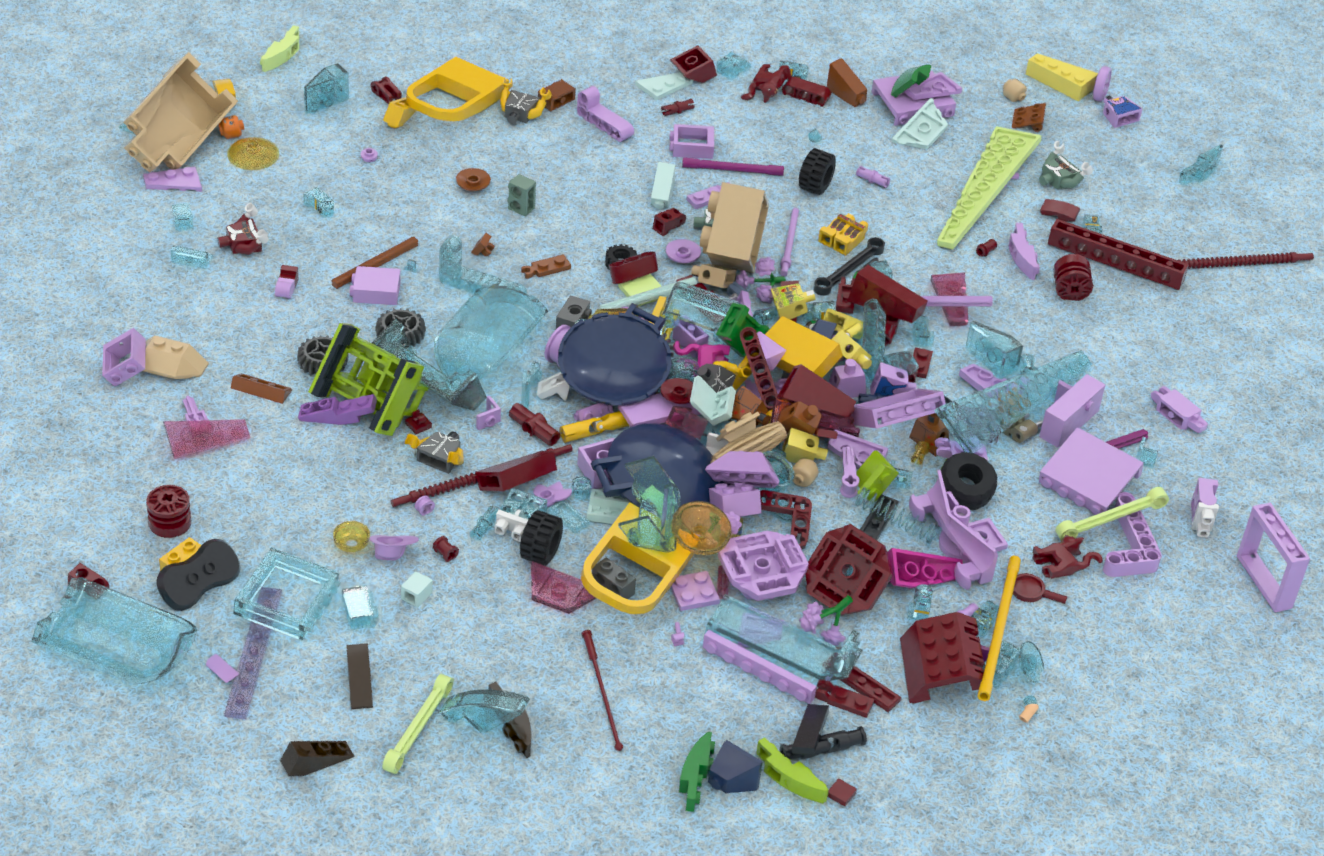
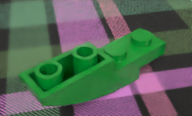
M706 732L695 743L684 762L680 777L679 793L687 794L685 811L694 812L695 804H700L701 791H697V787L702 786V778H707V772L713 764V758H709L710 754H714L715 741H711L712 732Z

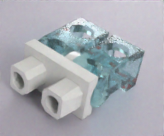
M512 488L500 510L496 513L495 533L504 535L507 530L512 531L511 537L521 542L524 528L531 515L537 510L547 513V500L532 494L529 496V493ZM515 496H520L522 499L520 501L515 500ZM533 502H538L540 506H533Z

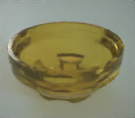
M358 521L343 522L333 531L335 545L345 552L360 551L368 545L370 540L368 527ZM349 540H355L358 544L355 546H348L346 545V542Z

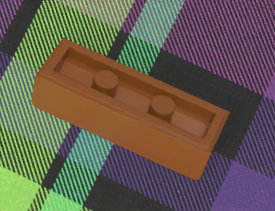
M243 373L234 375L231 383V389L281 404L284 403L292 391L290 387Z

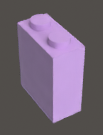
M357 266L356 273H352V284L354 285H350V296H353V302L397 305L401 282L400 269Z

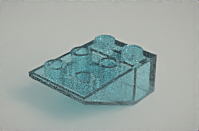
M339 63L323 68L304 86L306 115L349 99V73Z

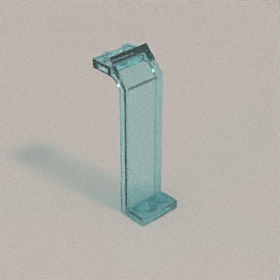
M726 594L723 596L711 619L708 620L705 633L708 630L718 635L722 633L814 678L826 681L848 678L863 651L859 648L860 642L857 641L860 633L855 630L851 631L843 647L834 646Z

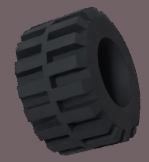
M813 148L807 154L799 173L800 188L817 195L824 193L834 175L836 167L835 155Z
M539 510L535 511L527 521L521 537V558L543 566L548 565L554 558L562 538V518Z

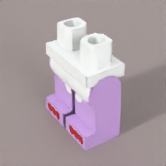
M1198 478L1191 500L1192 530H1197L1198 537L1207 538L1212 531L1219 510L1215 497L1218 480Z

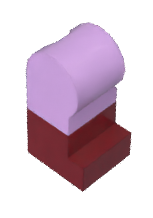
M281 266L280 276L275 287L276 297L291 299L299 280L298 267Z

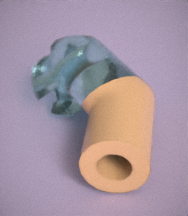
M1032 695L1026 696L1023 700L1025 709L1019 718L1025 723H1028L1039 709L1037 699Z

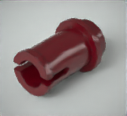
M989 239L984 244L980 243L976 248V253L981 257H986L990 251L997 248V242L994 239Z

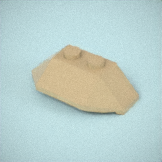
M153 336L146 340L144 372L172 379L197 378L202 376L209 365V362L190 344L159 336Z

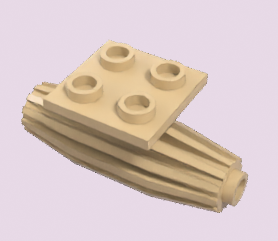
M749 412L743 415L736 423L732 421L719 431L721 434L716 440L725 439L729 443L711 457L712 461L710 463L729 451H759L766 454L787 438L785 428L779 421L756 428L755 419L760 414L756 412L752 415Z

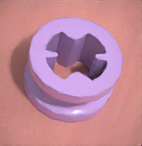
M422 496L415 503V509L422 516L432 512L435 507V503L429 496Z

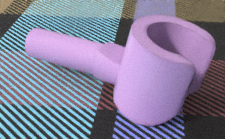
M676 622V633L671 635V640L674 646L684 644V632H681L680 623Z

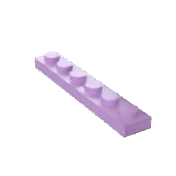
M710 630L704 634L703 648L707 652L722 657L727 663L739 666L744 672L756 675L763 682L773 684L782 692L790 693L799 701L811 704L814 700L817 686Z

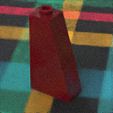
M802 364L794 366L776 397L778 400L791 404L800 401L808 406L815 405L818 408V412L840 419L850 417L855 410L854 405L856 403L854 399Z
M539 451L476 471L475 474L480 491H506L558 469L553 451Z

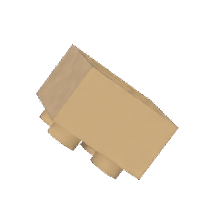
M722 182L720 192H711L708 212H711L713 225L712 227L703 226L700 247H703V253L708 255L713 265L754 273L769 209V203L764 190Z

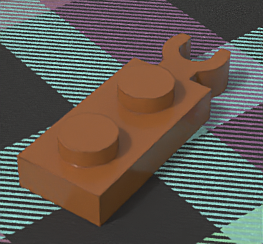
M562 254L531 262V266L521 267V273L526 272V279L532 278L533 275H537L539 278L570 270L571 264L565 255Z

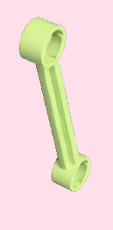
M1155 487L1147 493L1146 497L1075 523L1070 520L1063 521L1057 525L1055 532L1061 541L1065 535L1076 538L1080 532L1145 508L1160 509L1169 502V497L1162 487Z
M443 674L438 675L433 691L394 750L390 749L387 752L382 765L383 770L393 774L398 773L403 765L404 757L441 700L447 698L454 684L453 678Z

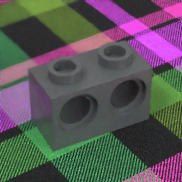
M607 557L593 567L592 575L603 587L626 599L635 594L636 578Z

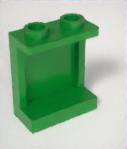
M732 303L716 335L740 357L745 358L746 353L740 339L742 329L752 327L756 333L762 332L765 335L770 328L759 324L749 315L750 309L746 305ZM752 336L746 338L747 341L753 339Z

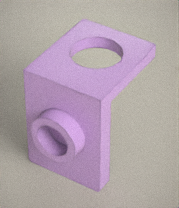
M487 396L486 409L488 411L476 416V428L478 430L501 422V408L490 396Z

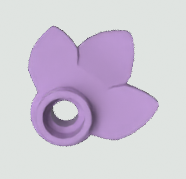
M558 481L549 487L538 484L533 492L537 497L538 505L550 507L555 502L569 498L572 494V489H563L561 482Z

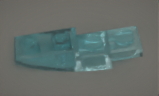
M1220 144L1200 154L1196 163L1181 171L1179 183L1185 186L1194 180L1201 183L1209 178L1219 164L1223 145Z

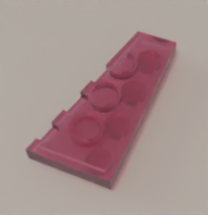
M965 272L931 275L930 281L937 296H967ZM942 307L950 327L968 324V307Z
M245 419L163 421L174 459L250 438Z

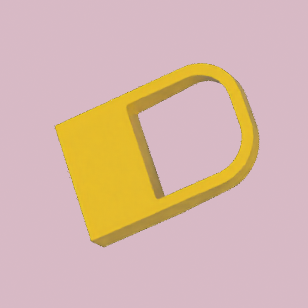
M455 56L412 83L407 88L406 102L414 110L432 118L443 121H461L482 112L501 99L502 90H504L502 82L504 77ZM439 88L468 102L458 108L442 109L416 97Z
M784 316L765 334L787 350L776 367L788 373H791L794 366L802 364L823 378L843 356L839 343ZM755 352V353H753L751 356H752V357H755V356H757L759 353H758V352ZM747 356L738 365L739 368L744 366L750 367ZM744 370L743 373L746 376H750L752 371ZM735 372L736 378L732 387L737 391L747 378H740ZM782 401L776 408L769 410L766 413L770 416L768 424L778 421L781 410L792 404Z
M629 502L586 558L581 571L582 584L591 595L619 611L629 614L647 613L656 607L696 552L699 540ZM608 549H612L663 577V579L649 597L643 600H629L600 585L594 579L591 570Z

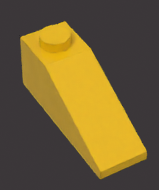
M406 97L389 103L383 121L387 122L389 127L398 128L403 126L416 110L407 104Z

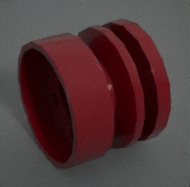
M1079 254L1065 255L1056 261L1053 273L1059 297L1064 300L1080 301L1088 297L1093 290L1089 261Z
M163 485L150 491L147 496L146 506L148 525L151 532L163 538H174L187 532L191 526L190 497L187 491L176 485Z

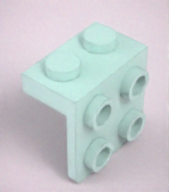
M696 376L693 382L690 402L714 426L732 417L736 390L730 386L716 393L700 376Z

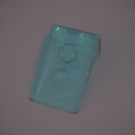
M971 321L965 349L998 378L1003 379L1018 372L1023 345L1010 334L976 321Z

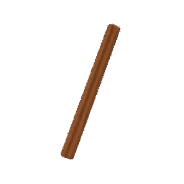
M411 237L358 266L379 267L418 246V239ZM357 266L332 279V286L338 289L351 282L352 273H356Z

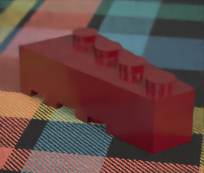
M867 265L857 273L847 300L909 323H913L923 315L928 300L870 265Z

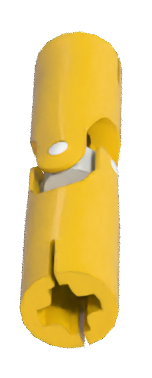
M617 411L602 417L560 426L559 432L564 443L600 434L604 430H616L630 425L622 413ZM590 424L594 429V432H589Z

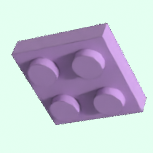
M708 571L678 576L671 586L680 611L720 603L719 596Z

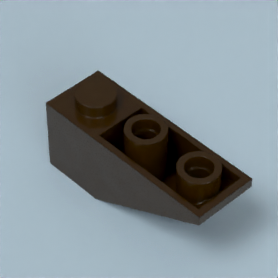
M290 741L280 762L288 776H305L353 758L354 754L346 741Z

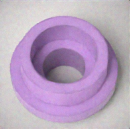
M366 148L361 151V158L365 162H373L378 157V152L372 148Z

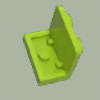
M877 450L871 453L856 472V475L859 477L858 486L860 487L857 493L862 498L872 502L877 501L899 474Z

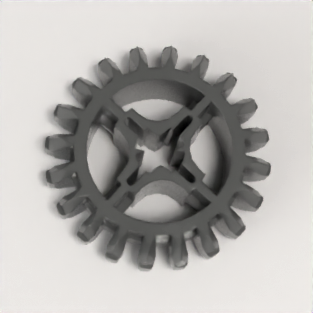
M393 308L392 311L386 310V314L382 313L381 317L377 319L375 331L377 339H380L381 344L385 343L386 347L391 345L393 349L397 346L401 350L404 346L408 349L410 345L415 347L416 343L420 344L421 340L424 339L426 326L424 318H421L420 314H416L415 310L409 311L408 308L406 310L401 308L396 310Z
M320 335L317 338L313 336L312 339H306V342H302L301 346L298 347L297 361L300 369L304 370V373L309 372L310 376L317 373L332 341V338H329L328 335L326 337ZM347 355V357H346V359H345V362H344V364H343L341 370H344V369H345V365H347L348 355Z

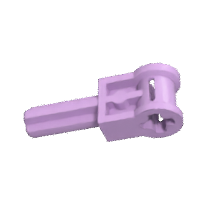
M186 396L183 399V404L187 411L185 421L191 438L193 439L195 436L202 434L211 435V426L205 411H199L194 398Z
M847 446L842 449L843 474L840 493L844 497L853 498L858 492L856 487L859 485V477L856 475V465H854V449Z

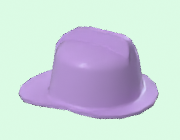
M374 535L369 538L375 546V557L381 560H397L404 554L407 545L419 541L418 537Z

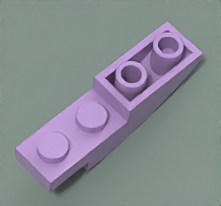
M1016 223L1014 233L1010 235L1009 251L1019 269L1031 280H1035V276L1039 274L1040 268L1037 263L1038 255L1034 251V245H1029V242L1026 241L1027 231L1024 230L1023 223Z

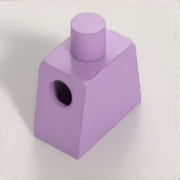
M847 359L845 365L836 366L833 369L829 380L830 384L851 398L858 397L860 393L866 394L865 374L860 364L854 359Z

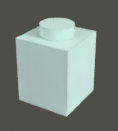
M415 571L401 586V599L418 608L432 594L433 580Z

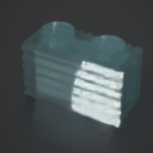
M367 585L342 589V602L350 630L374 627L375 619L379 618L377 606L372 605L374 597L372 591H368Z

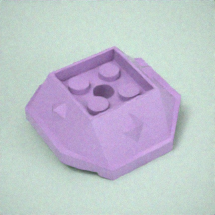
M772 531L729 538L724 546L718 550V558L731 585L739 589L746 599H755L756 601L773 600L775 597L796 593L809 565L794 535H783Z

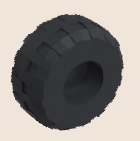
M967 452L954 454L944 462L941 468L946 492L951 491L959 505L966 506L970 510H977L987 505L996 491L998 477L994 467L984 457ZM960 478H968L975 485L966 484Z

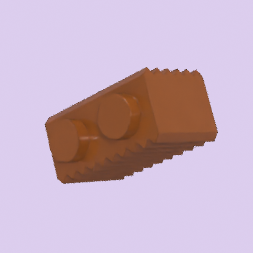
M562 79L545 88V94L550 90L552 95L550 99L545 101V108L550 112L575 100L576 88ZM539 90V91H538V97L542 98V96H541V94H540V90Z

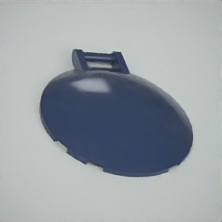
M632 303L625 313H619V315H608V312L592 315V318L585 321L580 320L566 332L559 346L558 365L564 380L579 395L600 404L628 405L649 398L661 388L671 370V350L668 342L660 335V330L664 326L666 319L661 316H654Z
M640 424L624 430L612 442L608 457L595 459L591 462V467L596 471L603 486L602 491L605 497L621 495L624 499L627 498L634 503L635 506L648 513L655 514L654 509L646 501L640 504L636 500L653 483L674 506V513L667 518L670 520H680V512L687 505L695 506L699 502L701 504L707 503L709 507V488H715V485L720 484V482L714 481L705 470L706 466L711 464L710 461H712L710 451L687 432L664 424ZM604 469H606L607 474H608V476H609V478H610V480H611L612 485H610L609 480H608V478H607V476H606V474H605Z

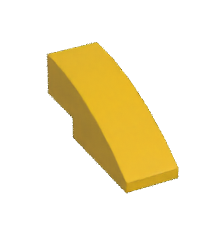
M231 79L212 80L214 90L218 95L227 89L236 98Z

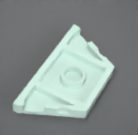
M932 98L892 138L893 143L928 149L948 128L946 120L941 116V112L934 105Z

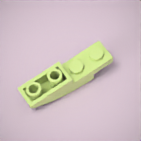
M293 25L286 32L283 40L281 39L280 42L274 41L268 47L267 52L260 59L263 72L282 65L299 50V26Z

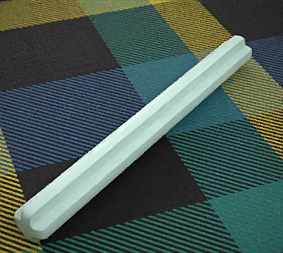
M695 277L687 278L602 304L599 311L600 313L608 312L610 314L619 311L622 307H629L632 303L639 305L658 299L659 296L665 297L685 291L688 287L698 283Z

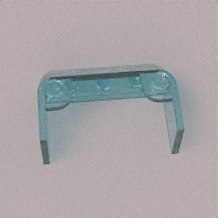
M677 282L671 290L661 316L666 321L660 331V335L662 336L667 327H677L680 320L713 331L715 343L727 345L716 333L732 303H740L690 284Z
M655 456L626 463L625 468L634 478L632 492L640 500L639 517L620 522L618 524L619 528L626 535L629 543L636 547L665 553L675 551L680 510V493L677 486Z

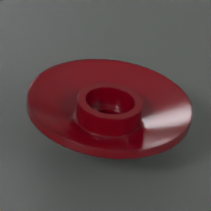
M682 378L666 380L661 385V395L673 403H690L693 382Z

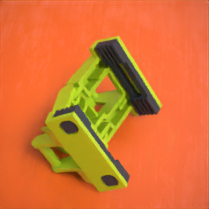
M339 323L308 392L316 397L329 398L333 390L348 399L374 394L377 402L373 413L375 416L369 429L378 434L393 436L404 415L411 416V413L418 409L425 391L429 389L427 385L419 383L423 376L424 366L416 361L397 358L384 349L358 337L360 328L352 324ZM348 353L357 357L350 373L340 372ZM418 390L410 408H406L413 391Z

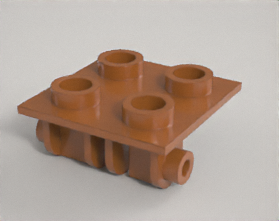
M1037 103L1032 106L1014 109L1011 128L1032 125L1035 132H1040L1043 129L1042 124L1044 123L1046 103Z

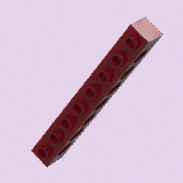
M1056 219L1050 230L1048 245L1079 254L1088 259L1180 290L1185 281L1189 266L1187 263Z

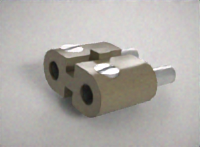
M1026 411L1022 414L1014 413L999 422L998 427L1002 433L1007 436L1012 435L1013 440L1021 443L1036 435L1038 429L1042 427L1043 421L1039 420L1034 423L1027 419L1030 417V414Z

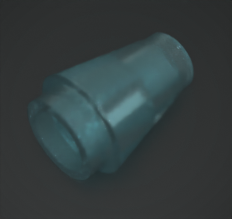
M775 307L759 309L754 312L753 318L759 324L766 326L777 316V310Z

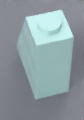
M658 162L651 196V206L657 209L669 207L675 184V164Z

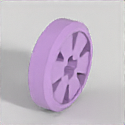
M1102 66L1098 72L1093 91L1095 101L1102 102L1107 94L1112 73L1110 67Z

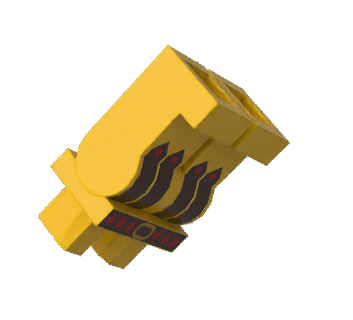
M849 213L845 216L839 214L829 226H823L820 229L818 242L830 248L833 247L835 251L846 256L864 240L865 233L868 230V223L865 221L856 222L855 217ZM845 245L844 250L841 249L839 246Z

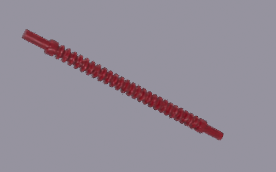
M1290 252L1289 254L1272 253L1271 255L1258 254L1257 256L1244 255L1243 257L1239 255L1238 257L1230 256L1229 258L1225 256L1224 258L1215 257V259L1207 257L1206 259L1201 258V260L1193 258L1192 260L1187 259V261L1183 259L1181 262L1189 264L1188 269H1191V267L1199 269L1200 267L1205 268V266L1207 268L1210 266L1218 268L1219 265L1221 267L1224 265L1232 267L1233 264L1234 266H1238V264L1239 266L1243 264L1246 266L1247 264L1252 265V263L1253 265H1260L1261 263L1263 265L1266 263L1274 264L1275 262L1277 264L1280 262L1289 263V261L1290 263H1296L1300 260H1313L1314 255L1313 253L1297 254L1296 252Z
M569 444L556 449L549 448L545 451H553L556 458L557 456L572 452L573 448ZM470 473L469 476L465 474L464 477L460 476L459 479L455 477L454 481L450 479L449 482L444 481V484L439 482V485L434 484L433 487L429 485L428 489L424 487L423 490L410 491L408 495L392 499L391 505L396 507L409 502L416 503L422 496L434 497L435 494L439 496L440 492L444 494L445 491L450 492V489L454 491L455 488L460 489V486L464 488L466 484L470 486L471 483H476V474Z

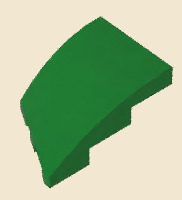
M930 64L917 66L903 72L896 80L891 95L896 98L913 84L920 85L929 78L932 66Z

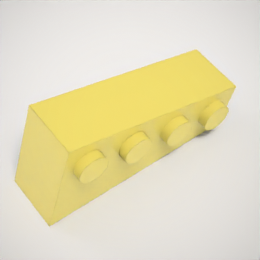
M1038 53L1028 59L1026 75L1076 101L1081 100L1094 90L1098 75L1096 72Z

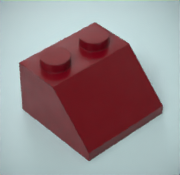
M699 45L670 59L671 63L686 78L704 83L717 76L713 60Z

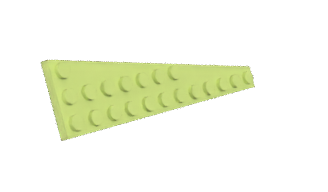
M995 127L990 137V142L986 145L985 152H982L980 161L977 162L961 193V198L956 203V208L951 212V218L947 220L946 226H944L937 240L938 246L948 249H954L1039 145L1041 135Z

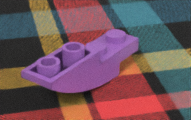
M372 394L339 402L336 397L307 402L301 405L298 419L306 422L336 425L360 422L361 415L374 413L377 399Z

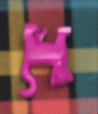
M675 341L673 344V351L677 355H688L692 350L697 351L698 354L696 365L680 360L681 367L679 370L683 379L690 380L700 376L698 374L699 367L707 363L729 361V359L724 357V355H729L730 346L689 344L684 349H681L679 341Z

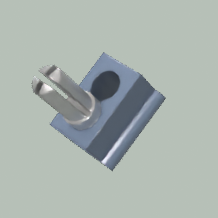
M734 281L728 286L727 295L729 297L724 299V304L728 305L736 301L741 291L748 292V290Z

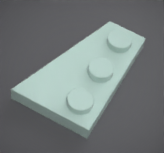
M681 72L635 81V85L656 101L693 84V80L686 78Z

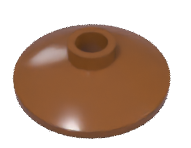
M468 168L457 174L456 182L465 190L478 191L488 187L491 178L482 169Z

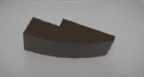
M368 643L346 645L351 709L373 708Z

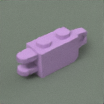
M1162 386L1159 388V391L1151 392V398L1157 403L1156 410L1179 429L1191 428L1197 433L1207 429L1208 423L1200 416L1202 410L1176 389L1171 391L1169 388Z

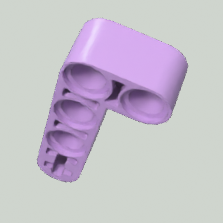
M590 86L578 93L577 113L579 116L584 117L589 123L595 124L597 128L607 132L609 136L619 142L634 135L632 124L600 104V93L595 86Z

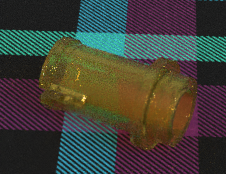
M920 441L915 445V452L911 457L912 463H915L916 459H918L916 464L921 465L923 463L925 455L930 451L927 442Z

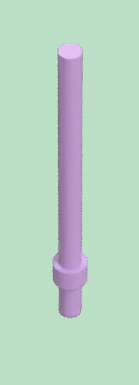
M798 208L792 209L784 256L780 263V274L782 276H787L788 268L791 267L792 260L790 257L799 214Z

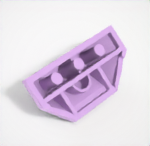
M729 451L705 468L714 481H723L734 485V482H746L755 488H775L780 481L770 462L759 451Z

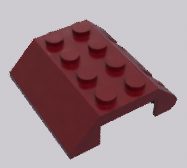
M953 612L916 620L902 635L900 642L910 703L931 700L929 692L931 688L968 680L972 691L979 690L985 669L982 668L984 660L980 639L976 637L979 631L975 618L959 612Z

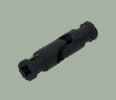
M859 726L857 729L847 732L841 730L821 735L814 755L792 753L793 744H780L779 749L790 760L797 758L807 759L819 754L846 750L853 745H866L867 736L864 728ZM833 737L834 745L832 748L827 738Z

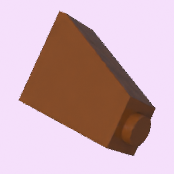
M842 58L830 63L827 87L831 93L853 107L864 104L867 99V88Z

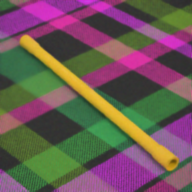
M1011 556L1009 558L1007 575L986 666L977 695L981 701H988L991 697L996 665L1015 581L1021 564V559L1018 556Z

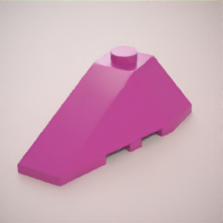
M891 548L887 552L893 572V577L889 582L899 587L917 588L956 580L954 575L956 563L960 562L963 564L962 559Z

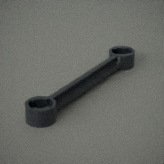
M877 237L870 238L867 242V247L827 278H817L814 282V292L821 296L829 295L832 286L839 282L841 277L848 275L871 256L881 255L884 252V240Z

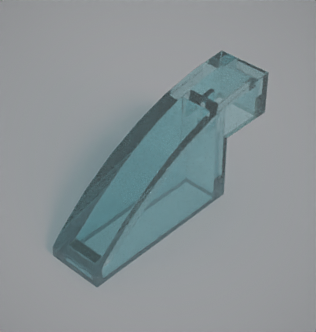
M471 690L448 697L439 713L450 723L465 718L480 733L484 734L521 715L530 698L508 691Z

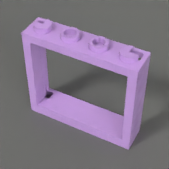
M917 388L854 405L855 410L851 415L853 425L877 429L945 411L947 408L943 391ZM881 418L882 422L880 424H878L877 419Z
M1271 502L1253 506L1237 558L1274 612L1293 609L1310 558ZM1264 531L1287 563L1280 586L1257 554Z

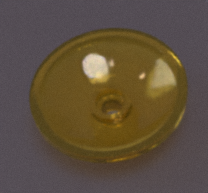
M245 137L237 140L229 147L227 157L238 168L260 170L273 165L278 160L279 149L266 138Z
M693 501L683 504L676 510L671 522V530L675 540L684 549L694 554L712 555L718 553L726 547L731 538L732 529L728 517L717 506L707 502Z

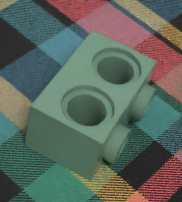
M518 174L508 183V209L526 217L535 209L536 181Z

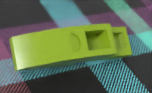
M765 737L758 741L756 754L765 762L764 772L771 779L803 798L822 804L827 801L829 789L823 781H820L812 773L810 768L800 761L792 764L790 759L779 752L777 747Z

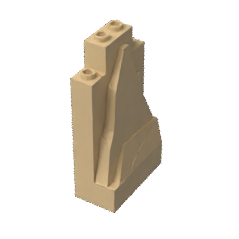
M189 52L170 67L162 76V80L123 121L127 128L136 134L124 149L149 173L157 168L162 161L172 170L180 168L238 102L227 89L218 95L195 72L201 63Z

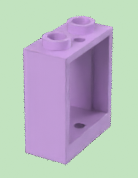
M674 124V130L670 131V151H673V157L713 159L714 127ZM678 138L706 140V144L678 142Z
M132 328L103 345L102 376L113 386H117L145 370L146 339L137 330ZM131 353L130 358L119 364V359Z

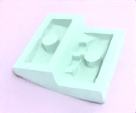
M592 488L586 521L613 524L630 500L624 499L621 495L605 497L602 490Z

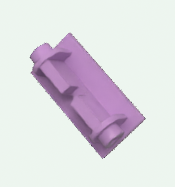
M596 403L577 410L573 417L576 421L602 417L613 413L612 405Z

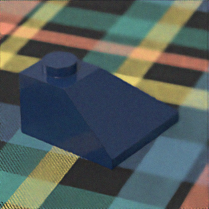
M725 740L709 770L708 783L715 790H721L724 793L757 791L763 761L730 741Z

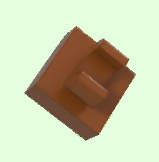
M485 233L476 243L471 253L477 256L481 252L484 256H489L495 248L492 243H489L492 236Z

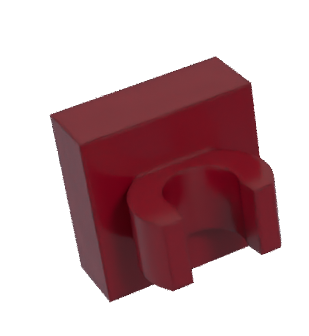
M419 409L411 413L412 417L405 419V424L415 435L432 428V423L422 412L420 413Z

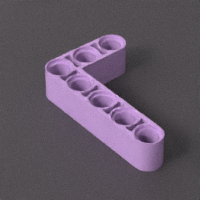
M1121 492L1117 497L1115 508L1136 499L1131 493ZM1141 510L1118 518L1132 549L1109 552L1106 555L1103 572L1110 577L1156 572L1162 555Z

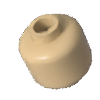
M1009 79L1003 85V95L1012 102L1018 100L1021 102L1027 96V87L1018 79Z
M802 458L791 468L790 477L796 485L808 487L817 478L819 473L818 467L813 460Z

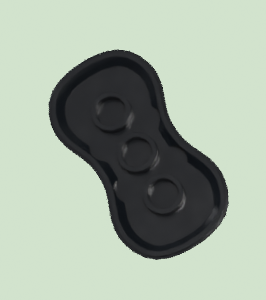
M208 540L200 546L190 559L169 564L159 572L156 580L158 591L165 603L172 609L177 611L189 609L208 590L226 585L238 577L241 568L238 556L233 548L224 540Z

